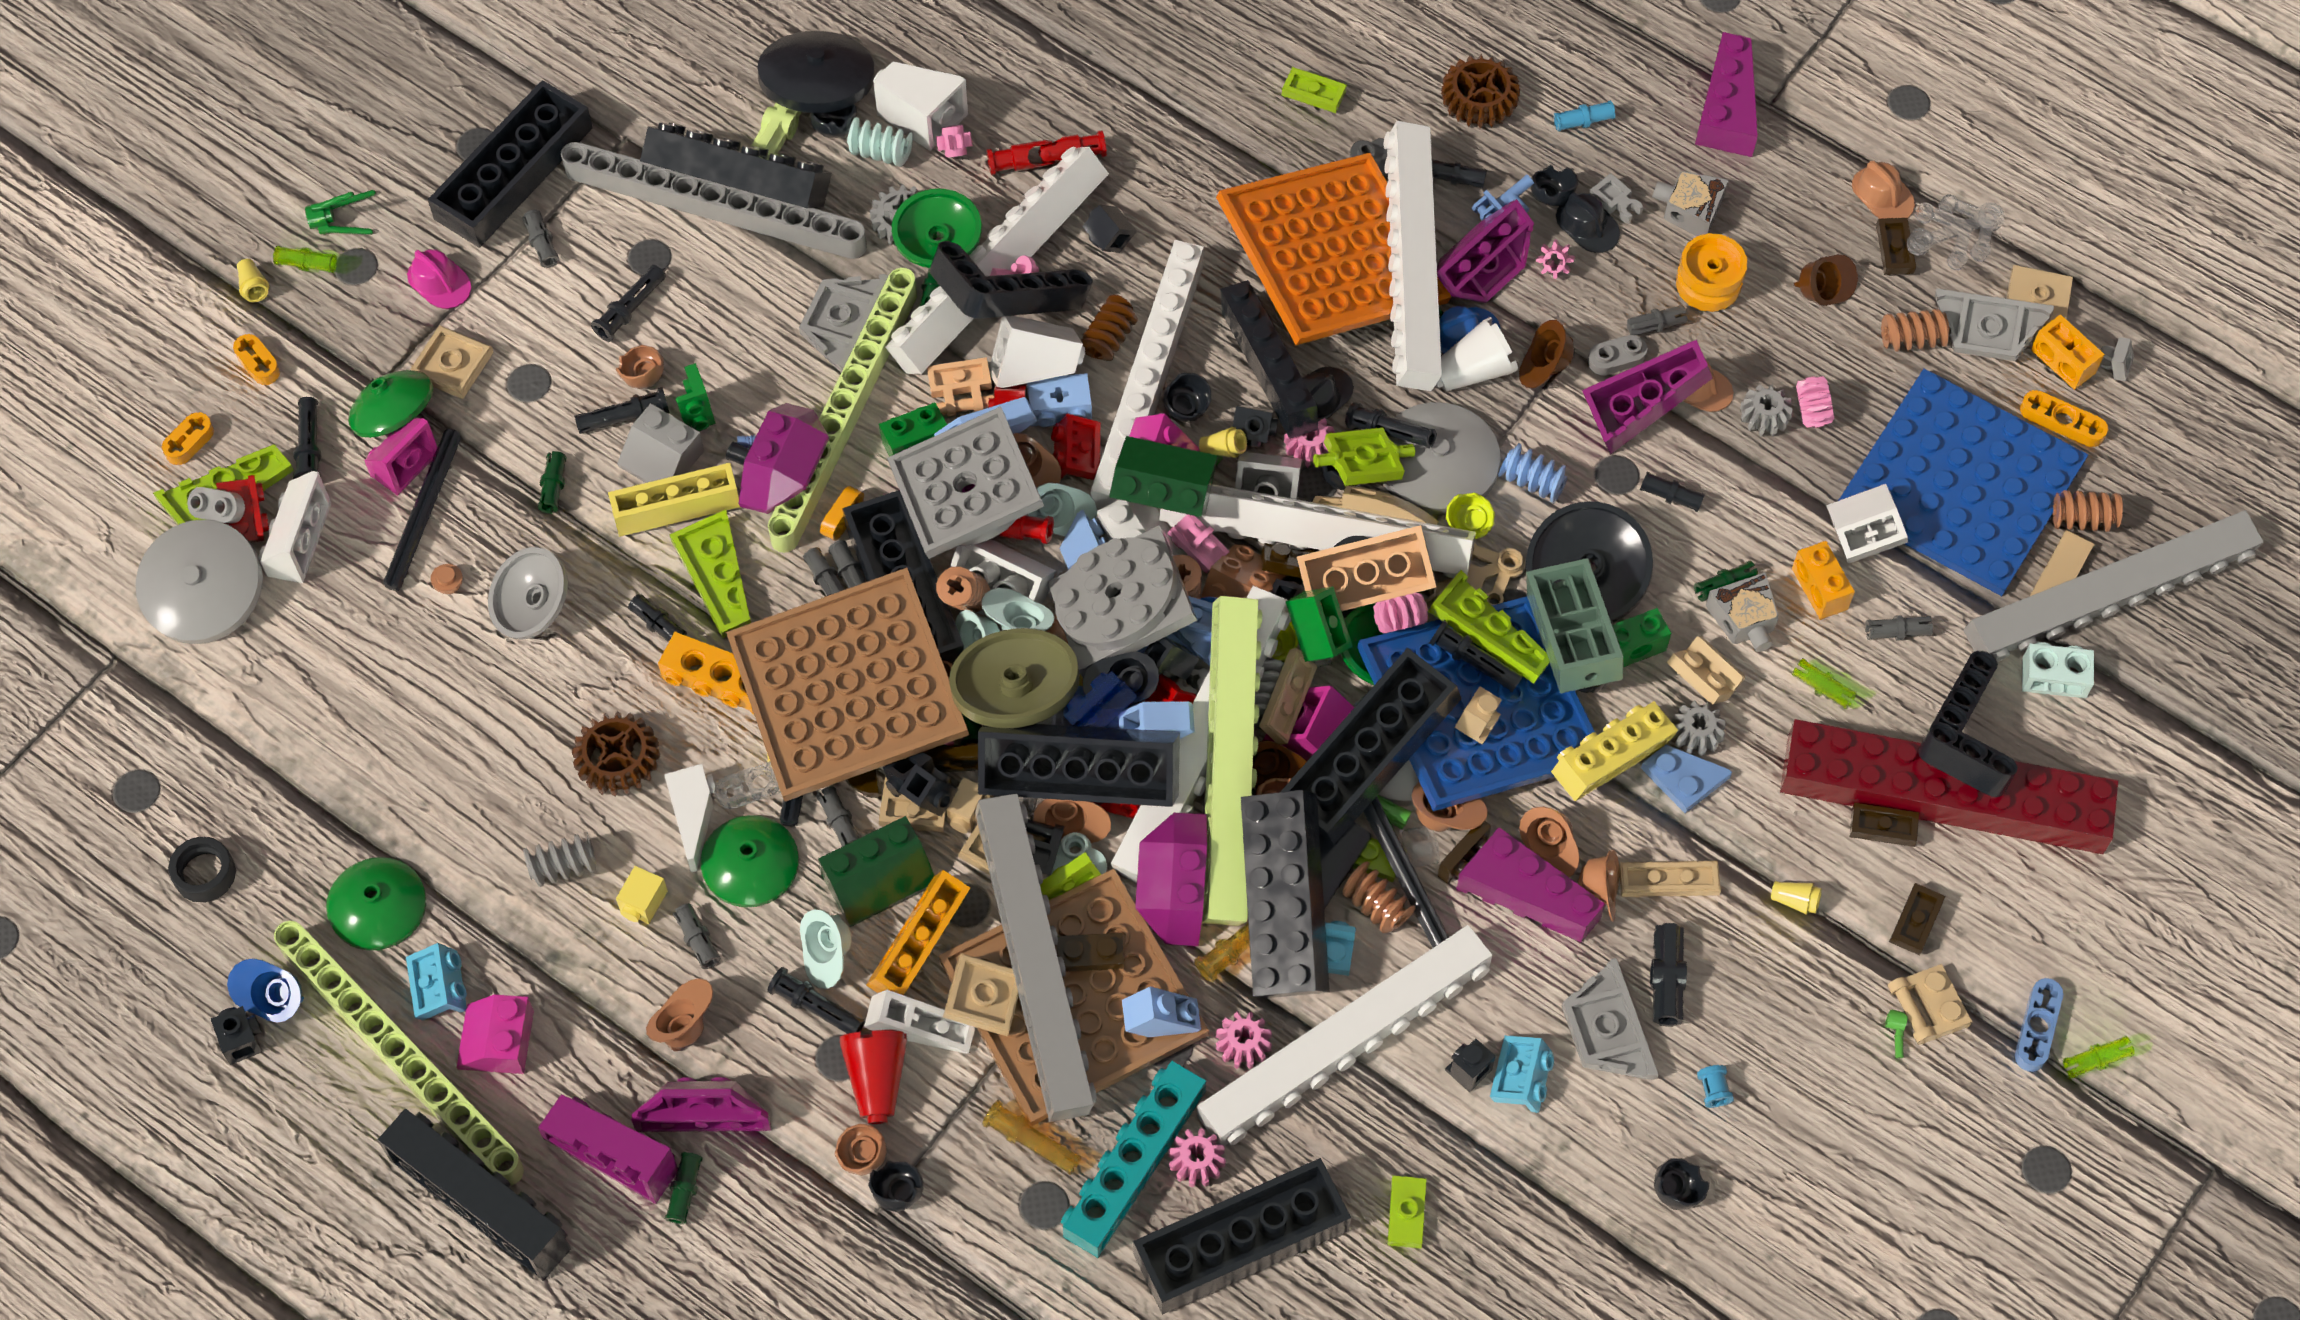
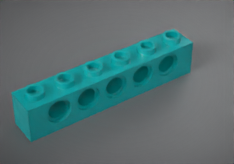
M1173 1061L1170 1062L1166 1070L1163 1068L1159 1069L1152 1081L1153 1090L1148 1097L1143 1095L1139 1099L1134 1109L1136 1115L1130 1124L1125 1122L1116 1136L1118 1143L1113 1151L1107 1150L1103 1154L1097 1166L1100 1169L1094 1179L1088 1178L1079 1193L1082 1198L1076 1207L1071 1205L1067 1209L1061 1220V1224H1063V1238L1096 1258H1099L1173 1144L1174 1139L1178 1136L1206 1093V1080ZM1164 1097H1171L1177 1103L1174 1106L1165 1107L1159 1101ZM1147 1124H1153L1159 1128L1155 1134H1146L1141 1129ZM1128 1152H1137L1141 1158L1136 1162H1128L1123 1156ZM1117 1179L1123 1183V1186L1118 1190H1110L1105 1184L1109 1180ZM1093 1207H1099L1105 1213L1100 1218H1091L1087 1215V1211Z

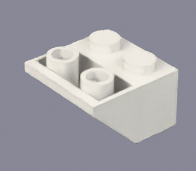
M1886 484L1826 505L1848 564L1908 543L1907 534Z

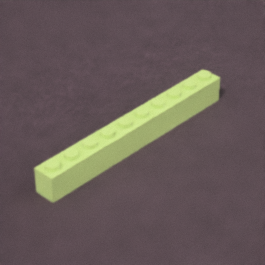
M1220 596L1212 604L1205 789L1207 855L1202 923L1240 926L1247 922L1248 918L1241 797L1251 796L1252 788L1255 787L1257 781V771L1252 766L1253 756L1256 755L1258 749V738L1254 736V724H1257L1259 718V706L1255 704V692H1258L1260 687V674L1256 673V660H1259L1261 655V642L1257 641V629H1260L1262 624V610L1258 609V599Z

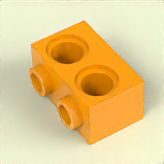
M2061 314L2039 330L2031 348L2032 352L2074 390L2096 374L2105 355Z
M1827 541L1798 550L1792 571L1819 619L1821 620L1848 610L1855 591Z

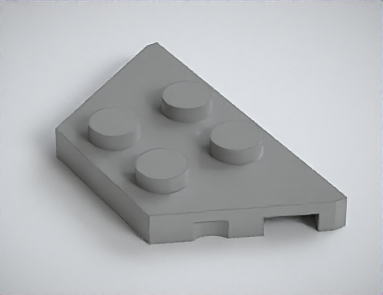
M879 274V279L861 280V276L848 277L844 280L837 278L822 280L799 326L800 334L840 372H842L889 275Z
M1937 288L1935 293L1939 310L1947 315L1949 340L1953 351L1962 354L2016 361L2038 334L2039 330L2050 319L2054 311L2053 305Z
M1613 958L1596 976L1588 979L1579 991L1571 994L1563 1002L1562 1009L1583 1068L1655 1080L1658 1077V1071L1617 958Z

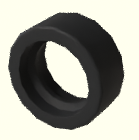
M196 837L186 840L175 849L170 857L168 871L170 880L184 898L193 902L206 903L216 900L228 892L235 879L236 867L231 854L222 842L211 837ZM203 854L216 855L221 862V870L214 879L202 885H190L186 882L183 872L192 859Z

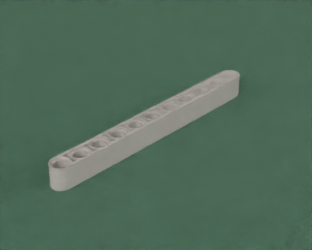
M578 142L565 145L561 151L566 176L576 182L850 259L863 256L867 249L864 226L857 220L814 208H804L640 162L636 158Z

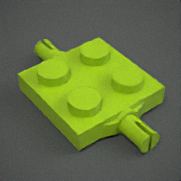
M1384 428L1328 433L1325 436L1324 444L1329 453L1314 454L1313 463L1316 468L1330 465L1335 467L1345 486L1402 480L1405 470L1399 458L1414 457L1415 446L1414 444L1395 445L1388 438Z

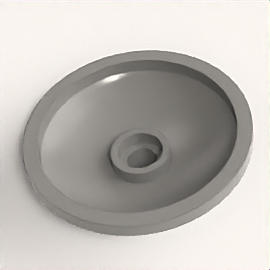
M529 547L514 553L501 565L493 578L488 595L489 615L498 631L513 639H529L544 632L556 620L565 603L568 588L567 573L558 556L544 548Z

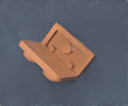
M1235 544L1229 549L1230 552L1227 555L1222 556L1211 566L1201 598H1219L1220 596L1247 598L1252 586L1271 592L1275 580H1285L1287 575L1263 571L1261 555L1254 552L1248 546Z

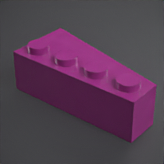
M1694 340L1582 391L1611 455L1713 379L1697 340Z
M561 1094L538 1127L544 1140L654 1204H657L678 1171L674 1159L675 1155L672 1153L671 1148L617 1122L605 1113H599L591 1109L586 1102L575 1096L571 1099Z

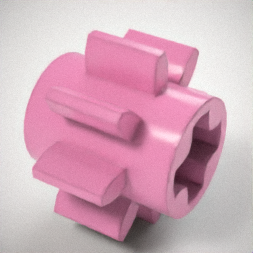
M963 125L942 127V135L936 136L938 151L944 150L945 157L967 155L966 147L973 146L971 132H964Z
M1557 239L1554 240L1550 248L1543 244L1541 250L1545 253V256H1538L1536 262L1543 263L1544 268L1541 273L1544 274L1547 271L1553 273L1554 279L1557 278L1561 270L1568 274L1570 268L1566 263H1571L1575 260V256H1568L1567 251L1570 245L1560 246ZM1553 253L1557 254L1558 259H1562L1559 265H1555L1554 260L1550 259Z

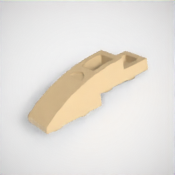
M1346 486L1342 497L1315 496L1313 503L1438 525V521L1414 504L1397 496L1368 488Z

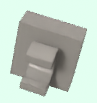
M2119 337L2116 348L2102 346L2101 351L2105 355L2101 362V368L2113 369L2114 380L2127 381L2134 359L2132 341L2129 338Z

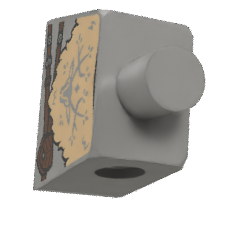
M1683 171L1680 172L1675 186L1658 181L1652 198L1667 203L1664 215L1666 221L1695 236H1700L1710 232L1724 199L1728 180Z
M1765 573L1710 591L1706 608L1732 643L1738 644L1750 640L1756 652L1765 651L1773 645L1768 633L1775 630L1778 612Z

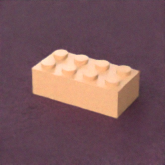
M1421 525L1297 557L1305 591L1333 586L1341 611L1437 588Z

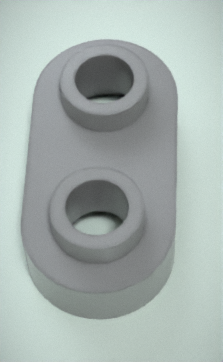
M1628 335L1596 344L1589 351L1588 366L1594 373L1599 375H1608L1633 368L1645 361L1647 344L1642 338L1635 335ZM1628 347H1634V348H1636V349H1635V350H1631V349H1629ZM1601 354H1606V355H1608V357H1607V358H1603V357H1601L1600 355H1601Z
M197 487L191 491L188 497L189 512L194 517L221 523H236L243 517L245 511L243 498L235 492Z

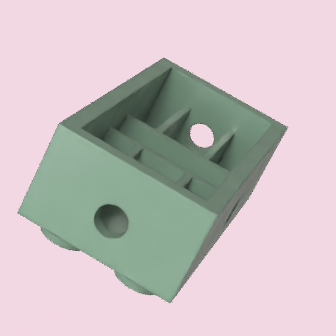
M1586 558L1526 572L1527 597L1560 693L1623 680V654L1589 559ZM1562 579V581L1554 583L1556 580Z

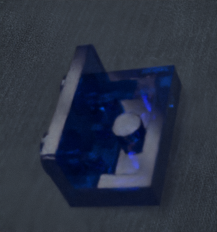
M1111 671L1107 675L1103 672L1091 682L1090 685L1093 689L1084 697L1079 694L1066 706L1069 711L1064 717L1073 726L1106 728L1137 699V695L1117 673Z

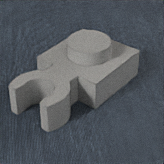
M1611 173L1590 189L1589 194L1596 196L1602 202L1605 211L1611 214L1617 210L1621 220L1627 224L1631 223L1633 216L1628 212L1629 210L1635 211L1638 215L1642 214V203L1636 199H1630L1632 191Z

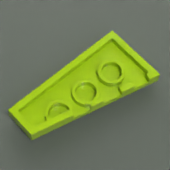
M273 444L236 459L235 464L225 468L218 466L208 470L209 474L195 480L188 478L178 482L179 486L167 491L161 489L153 492V494L174 522L179 525L188 521L205 520L194 517L188 509L189 494L197 487L217 489L216 483L248 479L249 475H254L255 482L262 483L264 491L293 472L294 469L286 457Z
M726 509L669 534L673 546L722 638L727 637L726 632L750 624L751 620Z
M1460 570L1433 602L1428 612L1441 621L1446 620L1450 627L1463 636L1469 635L1473 643L1517 673L1522 674L1523 677L1534 684L1550 663L1547 653L1524 630L1517 631L1511 625V618L1503 610L1498 612L1487 602L1489 596L1481 588L1475 590L1467 582L1468 576Z

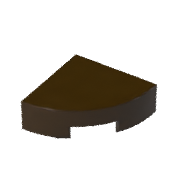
M876 769L846 779L849 786L864 796L879 798Z

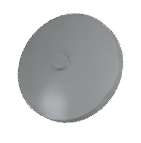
M1441 402L1416 405L1394 417L1426 428H1433L1437 432V437L1434 445L1426 448L1425 446L1388 436L1397 446L1414 444L1415 446L1414 457L1399 458L1405 470L1402 480L1383 482L1391 495L1414 504L1428 514L1446 515L1447 505L1458 494L1475 492L1484 498L1489 494L1498 477L1501 455L1495 434L1482 418L1461 406Z
M213 520L188 521L164 532L151 544L144 554L136 576L137 601L147 621L165 636L175 641L189 644L213 642L234 632L253 612L262 589V566L252 544L236 529Z

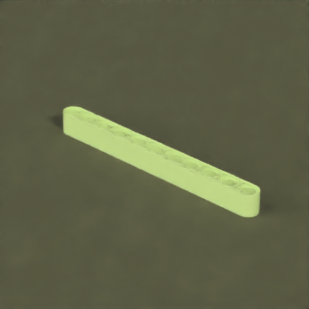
M896 268L889 274L819 417L827 433L830 431L837 432L828 434L829 441L822 454L825 457L820 459L810 480L813 482L808 484L806 490L776 506L768 522L771 545L778 552H790L798 545L890 353L885 346L892 340L891 335L894 331L904 325L916 301L915 275L907 268ZM854 382H861V383L856 384V385H853V384H852V383H854ZM844 406L848 407L847 409H839ZM793 506H801L800 508L795 510L790 509ZM782 531H788V532H789V533H787V534H785V535H778V533H780V532H782Z
M295 921L281 923L275 929L274 940L284 957L464 1148L468 1152L474 1153L485 1163L484 1169L491 1175L495 1171L500 1173L511 1185L519 1182L523 1176L524 1168L514 1148L299 923ZM299 937L294 944L286 945L290 938ZM312 959H320L316 965L307 967V964ZM341 981L336 988L327 989L331 982ZM362 1003L359 1009L348 1011L352 1004ZM375 1025H383L379 1032L369 1033ZM404 1047V1051L400 1055L390 1056L395 1048ZM426 1070V1073L421 1078H412L416 1071ZM438 1093H448L444 1100L439 1102L433 1101ZM459 1116H470L464 1124H455V1120ZM491 1138L488 1146L483 1148L476 1147L481 1139ZM505 1161L514 1162L513 1166L507 1171L498 1170L501 1163Z

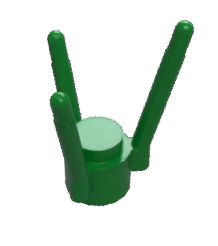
M370 190L356 195L353 192H348L324 202L306 206L305 213L310 229L318 228L319 234H373V230L369 228L329 225L335 221L333 209L374 196L376 191Z

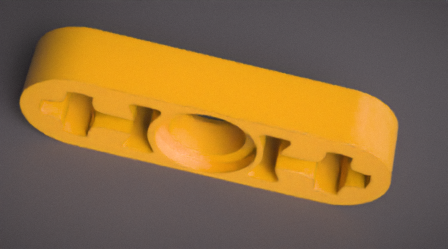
M2032 390L2026 393L2020 405V412L2027 420L2088 447L2101 445L2108 432V425L2102 418L2039 390ZM2034 402L2039 404L2037 410L2031 407ZM2049 408L2053 409L2050 416H2047ZM2065 413L2070 416L2072 422L2062 424L2056 419V415ZM2078 421L2082 422L2079 429L2075 428ZM2090 428L2096 429L2094 435L2088 433Z

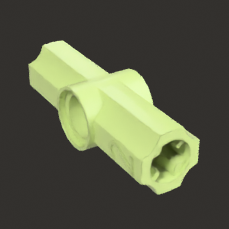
M775 103L774 107H767L762 117L761 129L752 145L768 149V155L770 153L778 154L786 139L791 140L794 137L801 112L788 109Z

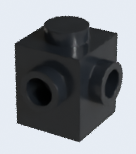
M1099 205L1090 212L1088 220L1082 226L1089 234V240L1105 252L1120 253L1137 232L1118 207Z
M1238 404L1235 409L1232 427L1241 429L1245 433L1247 445L1261 447L1262 442L1268 443L1270 441V436L1276 437L1279 419L1274 418V410Z
M915 764L898 792L919 807L942 817L959 789L948 782L950 776L940 769L934 767L932 771H929Z
M241 1006L238 1008H227L221 1011L218 1016L211 1018L222 1054L230 1065L262 1053L257 1035L262 1033L255 1014L249 1016L244 1007Z

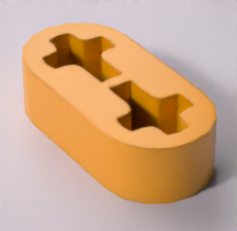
M244 334L235 340L233 350L238 361L258 384L270 385L279 378L280 369L278 364L259 338L252 334ZM249 347L253 349L255 354L251 356L244 348ZM262 363L265 368L270 370L266 373L263 370L260 371L258 365Z
M202 412L192 413L165 438L162 443V450L169 463L173 465L187 463L212 438L214 427L210 418ZM195 426H198V427L204 426V429H202V430H200V429H195V430H194L193 428H194ZM174 447L180 449L181 447L183 448L181 452L175 450L174 452L172 451Z
M847 486L824 517L820 533L833 541L838 540L846 530L842 508L863 502L864 492L852 486Z

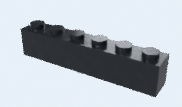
M1249 280L1221 288L1222 315L1289 439L1318 430L1317 404Z

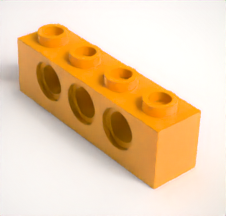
M674 632L658 662L662 678L673 686H680L681 684L691 688L700 696H713L729 707L737 708L739 706L749 710L754 715L734 654ZM695 665L702 666L700 669L695 671L689 670L692 666ZM722 676L731 677L727 681H718Z
M945 870L935 875L866 986L877 993L890 990L904 995L967 895L970 887Z

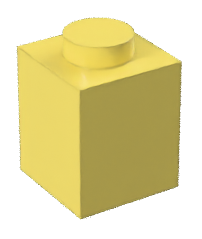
M634 866L616 897L621 915L632 922L641 920L649 924L668 892L664 878Z

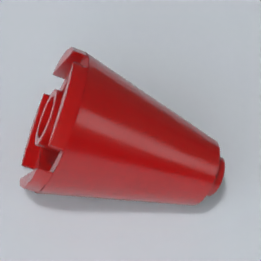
M875 1030L871 1031L872 1034L861 1035V1032L844 1034L840 1036V1046L860 1118H866L867 1124L888 1123V1117H892L895 1114L907 1046V1034H904L903 1031Z

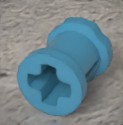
M1724 1065L1709 1066L1697 1072L1698 1080L1703 1083L1706 1095L1704 1101L1705 1106L1708 1108L1725 1106L1734 1101L1733 1093L1729 1092L1725 1077L1728 1071Z

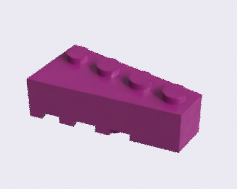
M1723 32L1695 145L1752 157L1758 138L1752 39Z
M1500 827L1460 872L1456 888L1466 894L1470 892L1483 898L1482 901L1494 906L1498 904L1514 911L1513 914L1524 919L1529 917L1541 922L1543 927L1581 943L1601 920L1605 907L1604 902Z

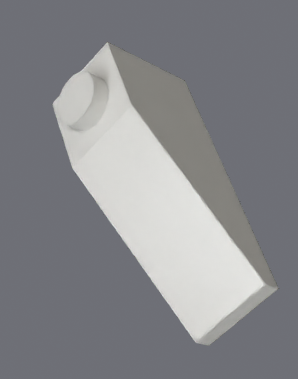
M702 764L664 774L691 873L698 871L713 809L711 794L716 793L712 774L705 775Z
M885 990L872 996L864 1028L872 1031H903L904 1034H907V1041L965 1054L970 1051L975 1031L974 1026L943 1018L944 1009L890 990Z

